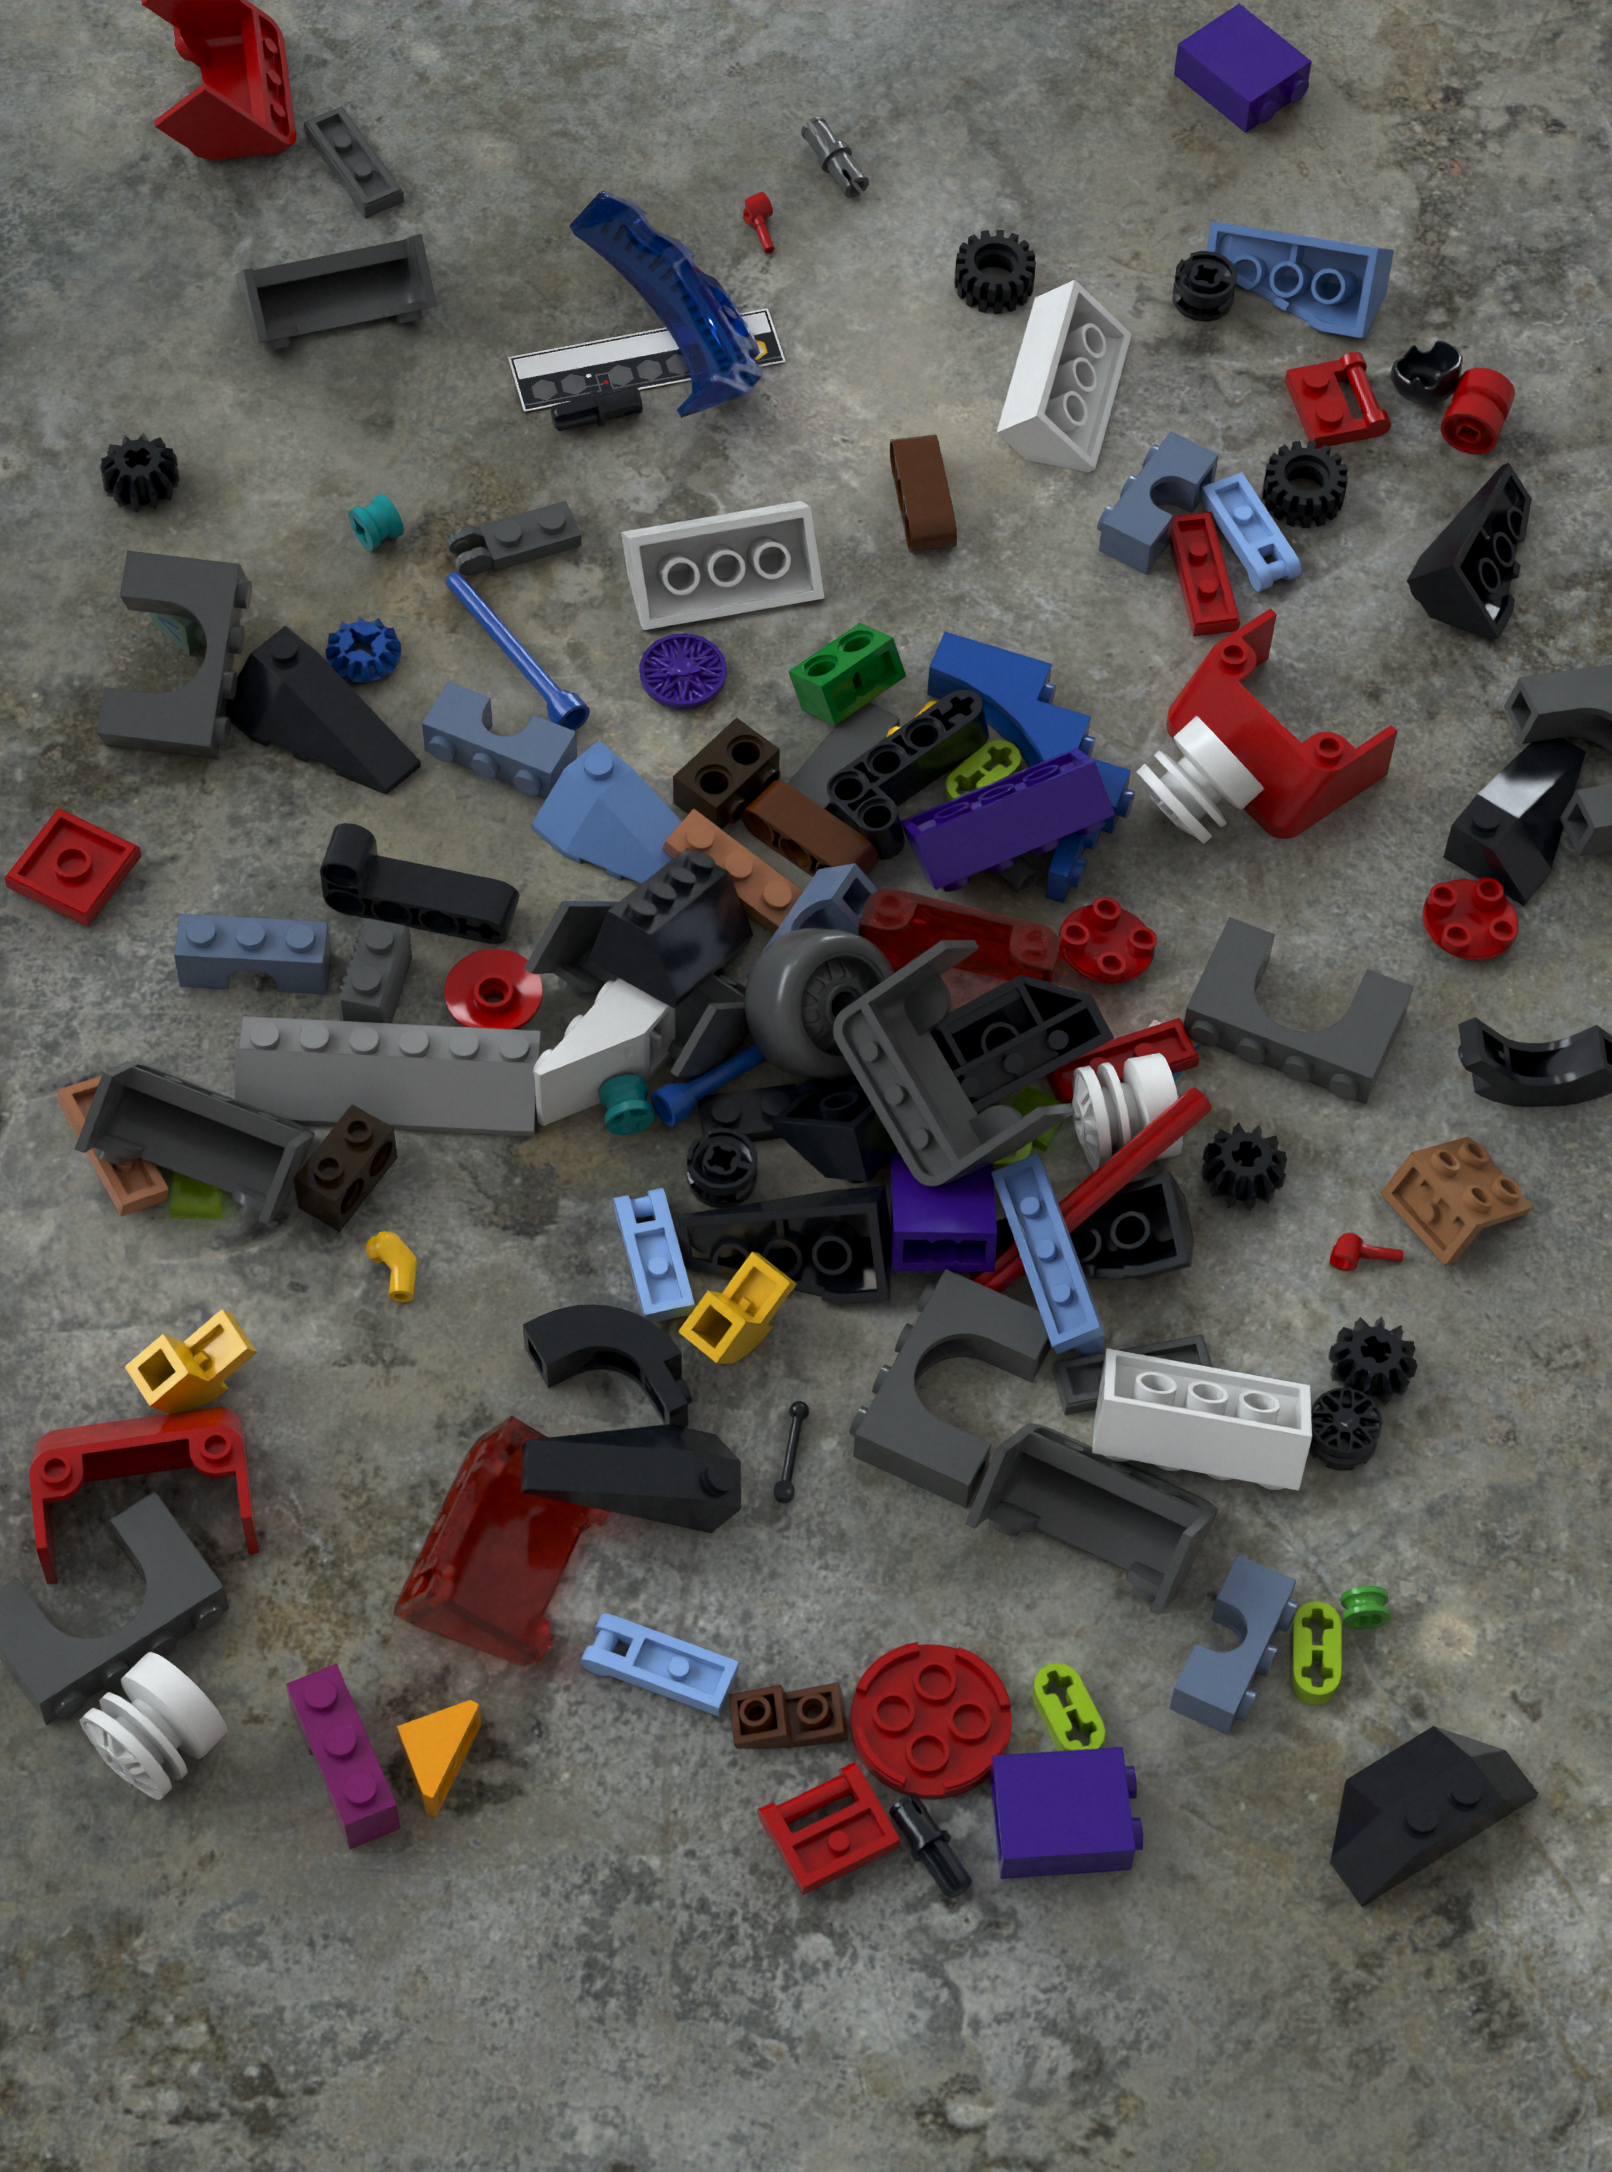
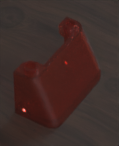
M889 888L878 890L869 896L859 922L858 935L871 941L881 950L895 973L941 940H975L979 947L978 950L952 968L1005 981L1023 974L1058 985L1063 973L1064 953L1059 939L1051 928L1039 923Z
M510 1416L481 1435L465 1456L396 1601L393 1611L394 1616L414 1627L522 1667L534 1661L538 1663L548 1652L554 1635L548 1632L550 1620L544 1617V1614L582 1532L589 1529L593 1524L601 1526L611 1512L521 1493L522 1444L526 1440L549 1437Z

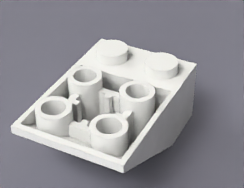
M620 978L615 982L612 980L608 981L599 991L592 1008L584 1016L580 1014L571 1021L566 1029L564 1039L555 1049H547L538 1058L533 1069L537 1123L545 1126L599 1104V1088L607 1080L614 1077L638 1075L643 1077L648 1083L671 1057L667 1049L672 1040L675 1039V1008L666 1005Z

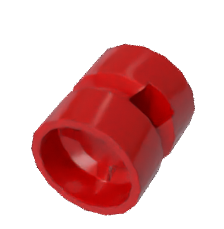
M1472 368L1466 370L1460 376L1453 393L1452 403L1448 406L1440 427L1442 436L1449 445L1468 454H1484L1490 452L1496 446L1504 420L1509 414L1515 397L1514 386L1508 378L1488 368Z

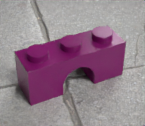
M334 1664L287 1683L286 1687L291 1710L310 1755H314L331 1807L349 1850L399 1830L400 1823L396 1802L338 1665Z

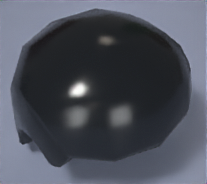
M1445 341L1435 342L1432 349L1426 352L1420 351L1416 345H1413L1403 358L1395 360L1391 369V380L1399 394L1406 400L1420 404L1439 403L1448 399L1454 393L1461 376L1463 356L1457 347Z

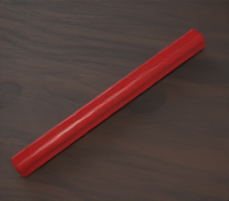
M1195 1087L1190 1088L1058 1203L1069 1234L1211 1111L1212 1106L1201 1091ZM1015 1241L996 1257L995 1272H979L970 1280L999 1293L1007 1289L1026 1272Z

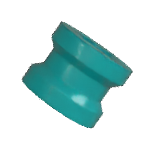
M384 494L373 497L370 505L364 508L356 506L348 512L350 525L356 537L368 551L379 548L382 540L388 537L396 539L404 533L402 519L396 507Z
M621 1075L607 1080L599 1088L600 1103L607 1108L604 1118L606 1128L610 1133L617 1135L637 1133L649 1127L655 1120L653 1106L646 1101L648 1086L643 1077L638 1075Z

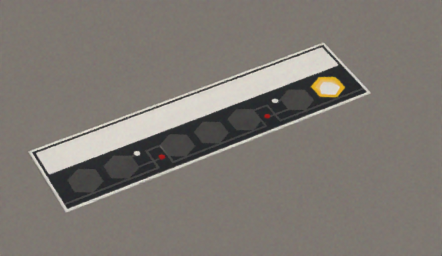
M768 308L724 316L742 349L747 369L786 362ZM685 324L508 357L524 412L589 397L590 391L594 390L600 394L629 387L633 384H636L638 390L710 377L702 352Z

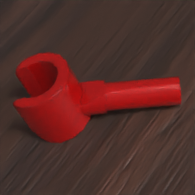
M759 192L745 200L746 207L743 211V218L748 225L754 226L764 252L771 253L775 248L764 219L772 216L773 208L767 195L764 192Z
M1345 1233L1338 1238L1337 1244L1333 1246L1329 1262L1332 1267L1338 1270L1353 1271L1358 1266L1359 1258L1402 1262L1404 1253L1400 1249L1363 1244L1364 1241L1358 1235Z

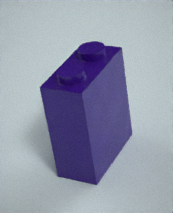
M1239 3L1178 44L1174 75L1246 133L1259 123L1268 122L1277 111L1290 102L1295 103L1305 95L1309 87L1308 80L1312 61Z
M891 1153L889 1193L892 1271L944 1272L947 1269L952 1272H995L997 1222L994 1180L991 1174L993 1172V1163L951 1183L927 1186L914 1178L900 1153Z
M1123 1747L992 1756L989 1777L1000 1879L1131 1870L1135 1851L1143 1850V1829L1141 1818L1131 1817L1129 1799H1136L1137 1797L1136 1773L1134 1766H1125Z

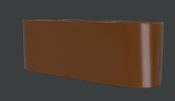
M937 435L891 439V469L909 552L956 547L957 529Z
M774 780L742 811V821L753 836L811 877H814L818 869L854 863L867 875L880 860L876 848L866 837L784 781Z

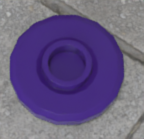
M688 633L672 634L655 641L643 653L639 665L641 685L648 696L663 706L675 709L697 708L711 702L723 690L727 678L725 657L719 648L704 637Z

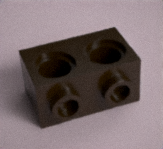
M738 718L734 719L673 776V804L687 814L694 808L720 829H723L729 823L735 824L741 819L742 811L774 780H779L780 749Z
M352 1104L293 1178L298 1208L340 1232L398 1158L394 1127Z

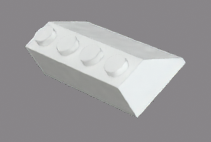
M1076 280L1035 297L996 433L1025 460L1089 473L1094 471L1097 465L1132 334Z
M802 501L621 532L628 579L642 630L825 599L812 510L809 505Z
M1106 1348L1093 1427L1092 1453L1104 1455L1106 1458L1118 1462L1134 1460L1155 1464L1157 1467L1167 1471L1183 1469L1205 1473L1211 1478L1222 1481L1238 1479L1258 1483L1260 1486L1271 1490L1287 1488L1299 1491L1312 1439L1310 1385Z

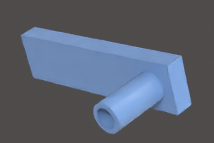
M1036 1153L991 1172L1053 1349L1057 1354L1074 1348L1080 1357L1102 1353L1105 1347L1103 1337L1105 1332L1042 1158Z

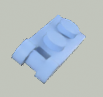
M1242 472L1201 488V501L1208 512H1212L1217 526L1247 570L1250 583L1255 591L1260 592L1273 586V581L1281 578L1289 581L1301 576L1302 569L1297 555ZM1272 555L1275 562L1267 564L1263 557Z
M663 1188L649 1190L647 1192L648 1196L630 1199L629 1195L613 1198L615 1216L623 1238L642 1315L652 1323L687 1316L695 1309L693 1295ZM652 1216L653 1221L643 1222L637 1224L635 1220L638 1218Z
M601 1614L594 1629L597 1634L593 1646L586 1647L579 1662L584 1669L599 1676L609 1675L719 1717L738 1674V1661L615 1615ZM624 1643L630 1646L625 1657L613 1653L616 1644Z

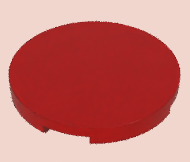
M918 1642L887 1652L878 1658L861 1677L856 1687L850 1712V1730L853 1745L867 1770L877 1780L892 1790L908 1796L917 1793L921 1799L955 1797L983 1783L990 1776L992 1756L1005 1755L1012 1728L1011 1703L1000 1677L983 1659L960 1646L958 1649L943 1645H919Z

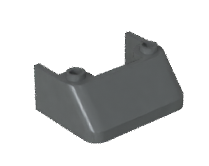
M422 234L413 235L400 241L256 270L252 268L244 269L236 274L254 344L264 343L265 351L292 346L290 337L351 324L395 316L397 324L423 319L421 310L437 306Z
M562 901L524 969L531 974L554 973L560 978L558 981L559 986L578 997H583L585 993L598 994L608 981L612 980L615 982L618 979L617 976L588 961V958L608 910L618 902ZM722 968L716 971L675 1007V1039L672 1040L667 1050L673 1057L671 1062L673 1067L670 1072L677 1077L691 1076L696 1078L698 1075H703L715 1068L749 1034L744 1011L746 985Z
M941 940L841 1010L833 1026L834 1039L910 1172L917 1181L927 1186L951 1183L1007 1157L1075 1113L1071 1103L1039 1106L1024 1117L1018 1110L1007 1105L992 1106L978 1115L929 1031L942 1023L951 1009V995L940 975L978 950L979 947L975 940Z
M126 1061L103 1072L75 1150L85 1153L92 1148H97L95 1155L98 1158L116 1165H124L126 1159L137 1160L141 1158L231 1193V1198L240 1203L238 1207L240 1213L257 1219L262 1223L269 1224L280 1214L294 1184L293 1178L302 1167L315 1133L298 1123L142 1063Z
M1029 1423L996 1448L965 1524L976 1528L988 1518L990 1519L989 1525L993 1529L1014 1537L1018 1536L1020 1531L1030 1532L1036 1528L1129 1571L1127 1579L1134 1585L1133 1592L1140 1598L1152 1602L1150 1611L1160 1615L1176 1598L1213 1524L1218 1509L1206 1499L1126 1462L1113 1461L1104 1455L1092 1453L1091 1446L1043 1425Z

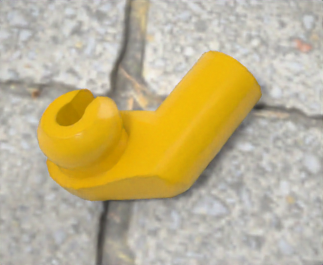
M381 1231L377 1236L370 1237L365 1247L366 1254L369 1259L374 1258L373 1261L377 1264L384 1262L391 1270L389 1298L395 1302H410L414 1299L417 1258L397 1234Z

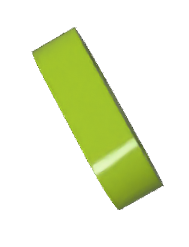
M1000 739L984 744L948 776L945 801L947 802L961 796L958 794L959 788L968 791L976 784V790L1019 772L1021 764L1019 749L1011 742ZM991 760L995 763H1001L1005 760L1008 762L1007 768L999 764L990 771Z
M1314 1601L1302 1605L1295 1613L1291 1628L1290 1682L1292 1691L1298 1699L1307 1704L1322 1705L1332 1700L1337 1693L1341 1680L1342 1624L1340 1615L1335 1608L1327 1603ZM1311 1619L1320 1620L1321 1628L1325 1629L1320 1645H1312V1630L1308 1628ZM1312 1661H1320V1676L1324 1678L1322 1687L1312 1686L1311 1678L1307 1677Z
M1062 1663L1047 1664L1041 1668L1035 1676L1032 1698L1057 1751L1103 1748L1106 1732L1104 1723L1075 1669ZM1055 1681L1058 1687L1068 1686L1065 1696L1067 1707L1063 1708L1055 1693L1046 1695L1049 1682ZM1070 1720H1075L1082 1733L1091 1731L1092 1734L1090 1735L1088 1746H1083L1079 1740L1069 1741L1072 1732Z

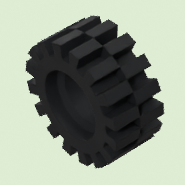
M989 230L981 231V239H978L973 234L968 237V244L963 242L960 245L959 253L956 256L954 283L955 288H958L957 294L960 299L966 297V305L972 308L978 303L979 312L986 313L988 307H994V314H1002L1003 306H1006L1008 311L1012 312L1016 310L1017 303L1023 306L1027 302V297H1031L1033 292L1036 261L1035 253L1033 250L1029 251V243L1025 239L1018 244L1019 235L1011 233L1009 238H1005L1004 230H996V236H990ZM987 267H1000L1009 271L1010 274L1002 277H992L985 275L980 270Z
M1295 441L1292 442L1291 451L1286 445H1283L1279 448L1278 455L1276 453L1271 455L1269 464L1266 467L1262 498L1266 499L1265 507L1268 511L1274 509L1273 517L1280 521L1285 515L1288 517L1286 525L1294 527L1295 521L1299 520L1302 521V528H1310L1311 521L1315 520L1317 527L1325 525L1326 517L1332 521L1337 516V511H1341L1348 482V469L1346 464L1341 465L1342 457L1338 453L1331 457L1329 456L1331 448L1323 445L1321 450H1316V442L1308 441L1307 448H1302L1301 442ZM1295 478H1307L1317 482L1322 488L1314 491H1303L1293 487L1288 481Z

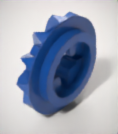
M359 616L355 623L347 624L341 621L339 630L335 633H329L328 644L325 649L328 664L343 679L356 683H368L386 677L396 668L401 657V643L396 636L394 627H385L380 618L374 622H366ZM354 642H361L365 646L371 644L373 657L361 649L355 651Z

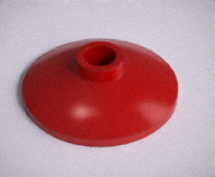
M492 948L473 952L457 962L447 976L444 986L446 1007L454 1020L463 1027L518 1030L534 1018L541 1006L543 984L540 974H531L525 970L524 967L528 959L510 950ZM493 997L502 999V1001L496 1003L487 1002L488 999Z

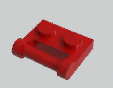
M1349 352L1339 360L1289 369L1286 372V386L1308 440L1316 442L1315 449L1322 448L1323 445L1329 447L1379 437L1387 433L1391 428L1388 414L1385 410L1380 409L1365 374L1367 364L1360 352ZM1349 380L1364 416L1363 418L1353 419L1338 382Z
M855 1762L839 1769V1776L776 1806L771 1802L757 1809L759 1820L766 1834L774 1842L802 1895L900 1848L898 1834L863 1772ZM848 1795L856 1802L793 1834L787 1826Z

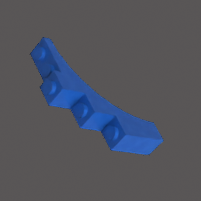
M946 631L944 632L929 666L927 695L941 700L946 695L957 690H970L978 694L983 703L987 725L1019 749L1021 757L1028 767L1076 747L1091 758L1095 745V737L1089 736L1091 716L1052 705L1056 685L1050 683L1051 663ZM1091 758L1096 763L1115 815L1105 819V826L1093 833L1078 835L1076 831L1059 838L1061 844L1055 848L1048 874L1046 898L1064 903L1070 887L1079 888L1087 865V860L1082 859L1086 848L1094 850L1101 831L1112 834L1118 818L1127 819L1135 796V791L1128 789L1131 770Z

